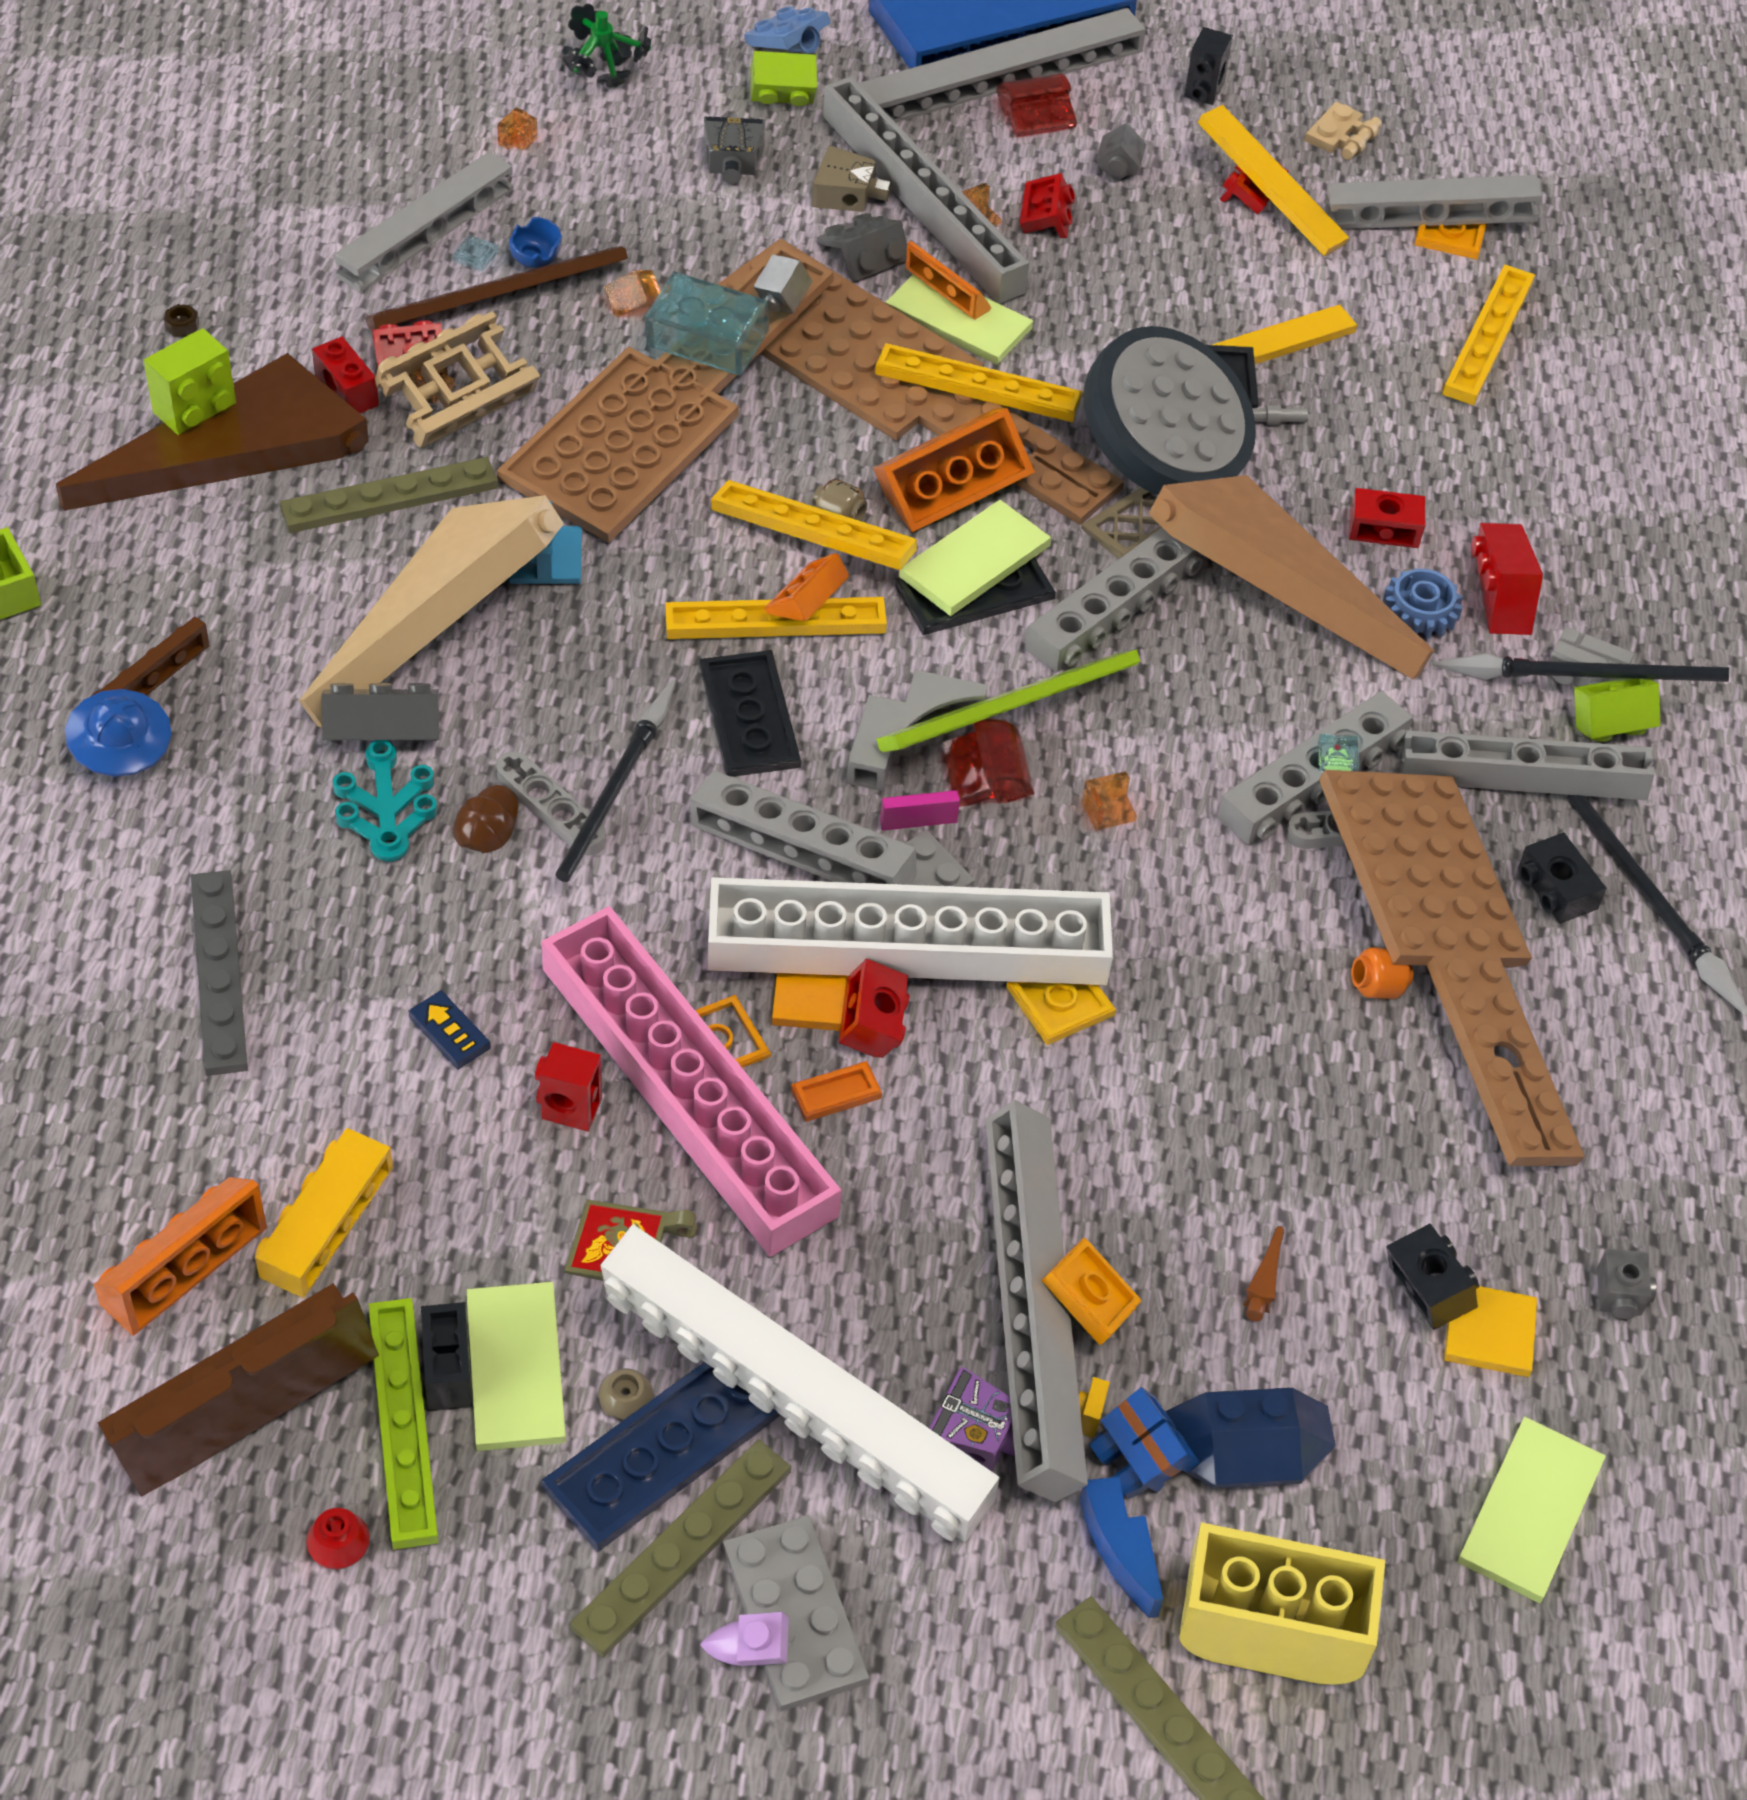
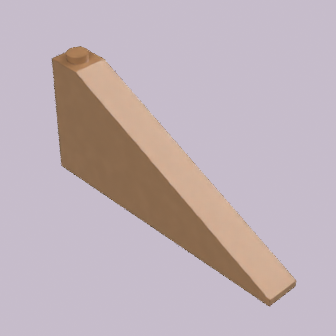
M1243 475L1163 485L1149 515L1172 537L1409 678L1415 679L1420 676L1435 650L1249 476Z

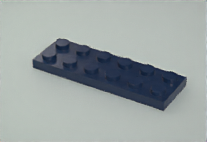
M703 1362L541 1480L542 1489L592 1547L599 1552L781 1415L775 1409H772L770 1413L759 1409L749 1400L750 1393L737 1384L734 1388L728 1387L713 1374L714 1368Z

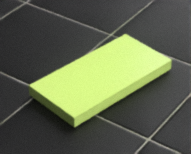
M914 274L885 302L943 339L996 365L1033 328L1032 319L986 297L985 299L990 304L991 310L974 320Z
M998 500L905 564L900 570L899 577L949 616H952L1050 547L1051 537L1002 500Z
M553 1282L466 1289L476 1450L484 1451L566 1443Z
M1524 1416L1457 1563L1541 1604L1606 1455Z

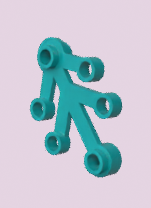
M375 740L366 749V762L368 767L375 771L377 798L357 786L356 778L353 774L349 772L338 773L333 778L334 793L336 796L347 798L352 802L340 803L335 809L336 822L340 827L350 828L370 841L371 852L376 858L392 862L399 860L408 852V837L425 821L432 820L437 815L436 799L428 794L418 796L422 791L433 787L434 772L427 765L415 766L410 772L411 781L393 796L390 769L394 768L397 763L396 748L387 740ZM421 776L428 777V778L422 779V780H421V779H417L418 777H421ZM342 784H350L349 786H346V787H341V786H340V785H342ZM414 800V812L396 826L395 817ZM358 806L378 817L380 828L359 817ZM423 806H430L429 809H421ZM346 813H351V814H353V815H351V816H349V817H344V816H342V815H344V814H346ZM389 840H393V841H394V842H392V843H385V841H389Z

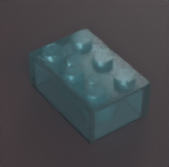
M674 271L645 315L647 346L741 376L769 331L768 300Z

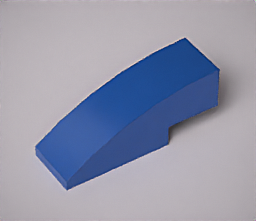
M1119 1477L1087 1480L1088 1485L1081 1490L1080 1502L1087 1527L1097 1551L1111 1575L1127 1596L1148 1618L1158 1617L1163 1603V1595L1146 1516H1127Z

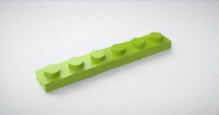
M412 1298L368 1303L371 1335L379 1354L378 1357L374 1358L392 1547L393 1550L438 1544Z

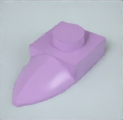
M783 1612L739 1615L738 1621L718 1628L706 1637L700 1645L710 1656L730 1665L751 1666L787 1663L789 1616Z

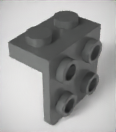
M871 213L860 214L852 218L853 223L845 226L844 224L832 225L825 229V234L817 237L819 245L842 248L848 275L853 281L861 280L906 261L907 240L902 221L888 219L886 215L872 217Z

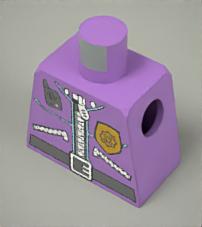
M960 1367L929 1429L993 1472L1003 1452L1015 1457L1010 1396L971 1371Z

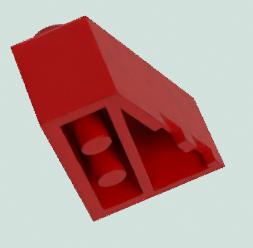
M1480 523L1478 536H1473L1471 555L1476 557L1489 634L1532 635L1543 572L1523 525Z

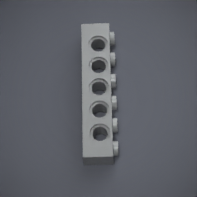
M1163 528L1159 529L1027 627L1024 649L1056 673L1066 665L1069 667L1074 666L1086 650L1090 647L1098 648L1110 632L1114 629L1122 630L1127 626L1134 614L1140 610L1142 612L1149 610L1157 597L1163 593L1170 594L1185 576H1194L1203 565L1202 554L1172 537Z
M1381 690L1221 796L1217 818L1247 845H1250L1259 838L1262 840L1268 839L1276 831L1278 825L1285 820L1290 821L1291 817L1302 813L1305 807L1312 802L1320 804L1326 799L1319 782L1323 772L1330 770L1324 766V761H1321L1320 755L1323 749L1331 745L1347 748L1352 753L1354 762L1351 764V768L1346 771H1360L1366 766L1372 769L1382 760L1384 754L1392 749L1394 751L1402 749L1405 730H1410L1413 716ZM1339 747L1340 751H1339V752H1335V753H1340L1341 751H1344V750ZM1327 750V753H1326V756H1325V760H1326V759H1329V758H1327V754H1328V751H1329V750ZM1344 751V752L1346 753V756H1347V759H1348L1347 761L1350 762V760H1349V758H1348V755H1347V752Z
M713 770L690 798L692 826L833 882L909 885L916 876L915 847Z

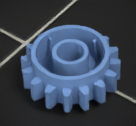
M1430 569L1402 571L1399 578L1392 577L1389 586H1386L1382 600L1416 634L1423 632L1426 639L1431 638L1432 632H1436L1442 637L1445 634L1446 628L1453 630L1456 621L1460 619L1463 609L1461 605L1463 595L1457 594L1458 586L1453 584L1445 575Z

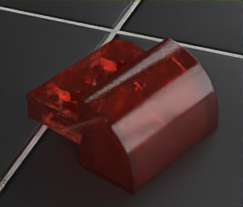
M1059 73L1015 80L998 85L996 92L1005 116H1009L1016 138L1076 128L1077 120L1069 98L1071 86L1064 74Z
M984 719L974 723L975 732L942 742L952 791H958L959 807L969 806L994 797L998 804L1009 803L1035 794L1022 736L1013 724L999 719Z

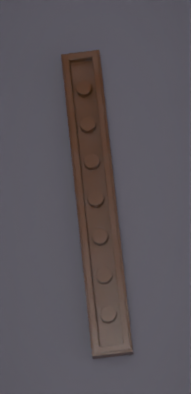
M623 246L611 247L370 314L365 317L369 329H378L382 325L404 322L628 259L626 248Z

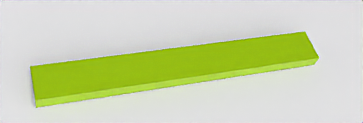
M1135 649L1115 653L878 737L876 740L879 750L883 752L899 750L1132 667L1141 662L1138 651Z

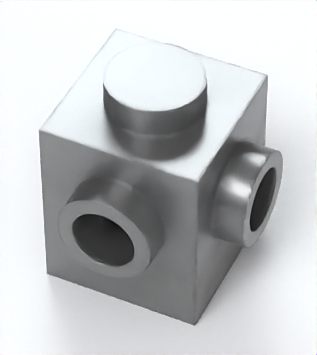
M1126 122L1102 136L1096 160L1100 168L1113 179L1120 180L1125 176L1130 177L1140 170L1147 144Z
M772 254L753 287L761 298L762 305L768 310L794 314L813 281L800 260Z
M1606 1248L1597 1267L1599 1311L1611 1312L1615 1317L1621 1319L1642 1316L1648 1302H1654L1657 1290L1656 1278L1650 1277L1649 1253Z

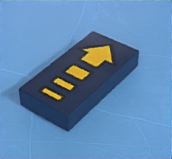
M442 990L408 1010L409 1018L457 1070L491 1049L490 1041Z

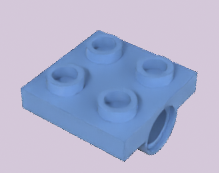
M787 6L777 10L776 16L755 23L754 29L745 33L744 37L746 43L751 47L786 49L789 52L811 54L820 45L819 30L831 24L828 11H814L812 7L797 10L793 6Z

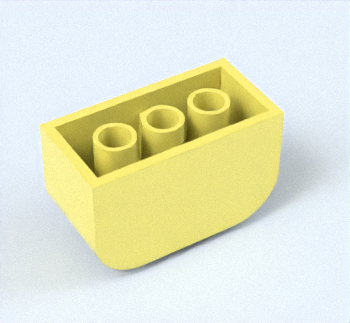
M1201 1522L1191 1553L1179 1636L1180 1642L1192 1654L1224 1665L1318 1684L1335 1685L1356 1681L1364 1675L1377 1647L1386 1560Z

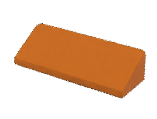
M912 241L907 242L905 268L974 320L991 310L990 304L979 290Z
M833 553L809 562L766 605L765 611L767 614L798 621L808 620L849 578L848 571L839 554Z

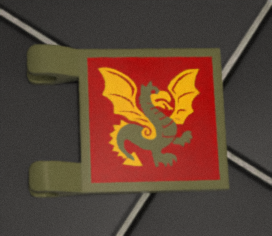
M587 1199L564 1271L567 1274L604 1281L601 1264L632 1224L660 1243H662L665 1231L672 1235L694 1238L697 1232L695 1213L689 1210L663 1212Z

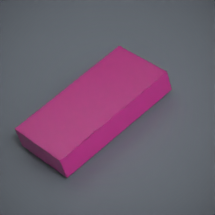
M958 791L882 798L880 812L882 831L957 823L960 804Z

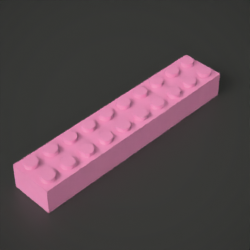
M610 906L541 941L543 971L769 1257L774 1256L840 1216L842 1192L840 1187Z

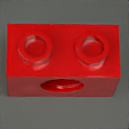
M343 336L312 348L314 372L319 380L359 413L379 406L378 388L375 382L376 376Z
M1355 487L1350 507L1349 540L1419 548L1425 528V496Z
M866 958L847 977L839 1043L879 1058H884L893 1048H898L906 1033L903 1017L910 998L909 993L906 992L908 975Z
M553 1042L547 1057H540L535 1071V1080L540 1081L536 1103L541 1104L542 1119L589 1132L602 1101L601 1054Z

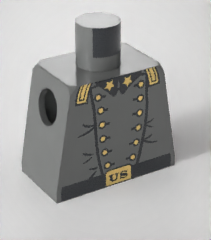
M704 116V147L709 173L722 174V179L728 184L738 183L741 175H755L764 148L765 119Z

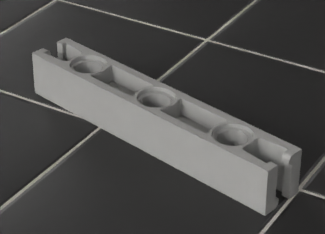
M487 152L334 254L335 263L339 267H345L343 271L339 270L336 272L337 278L361 293L514 190L513 184L504 179V177L508 178L513 175L512 166L491 152Z
M1537 175L1328 183L1327 196L1329 201H1326L1325 211L1341 229L1421 226V224L1436 226L1538 222L1539 212L1537 205H1541L1543 196Z
M1405 730L1401 753V764H1403L1401 774L1453 776L1458 787L1648 800L1654 778V767H1650L1653 760L1652 747Z

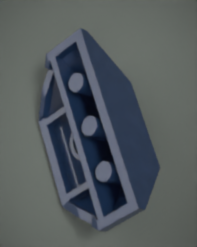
M1292 1387L1205 1392L1165 1411L1176 1426L1175 1429L1181 1433L1200 1461L1198 1465L1186 1473L1214 1489L1302 1484L1336 1446L1328 1406Z

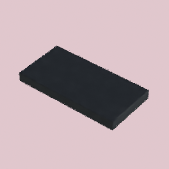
M1035 557L952 616H949L900 577L895 579V586L923 635L1054 600L1056 596L1055 590Z
M767 650L699 659V666L726 775L736 777L801 768V758L773 651Z

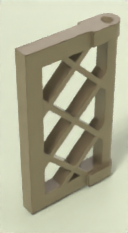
M1142 487L1081 525L1082 530L1118 559L1162 527H1158L1149 534H1143V524H1159L1152 517L1143 516V506L1152 507L1155 500L1144 499L1152 493ZM1133 505L1139 506V516L1119 515ZM1108 521H1114V532L1103 531L1099 527ZM1118 522L1139 523V533L1118 532ZM1117 540L1136 542L1125 548Z

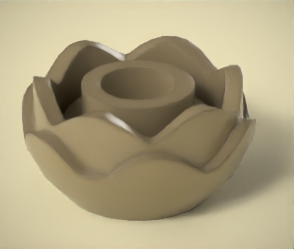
M629 1368L618 1369L607 1375L598 1391L603 1412L608 1416L625 1420L654 1398L652 1385L648 1378L639 1371ZM623 1391H629L630 1394H629V1395H623L622 1392H623Z

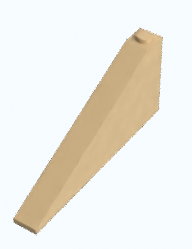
M546 495L451 508L299 699V702L315 724L322 728V692L324 689H330V684L352 683L354 684V689H369V684L382 682L545 549L564 524Z

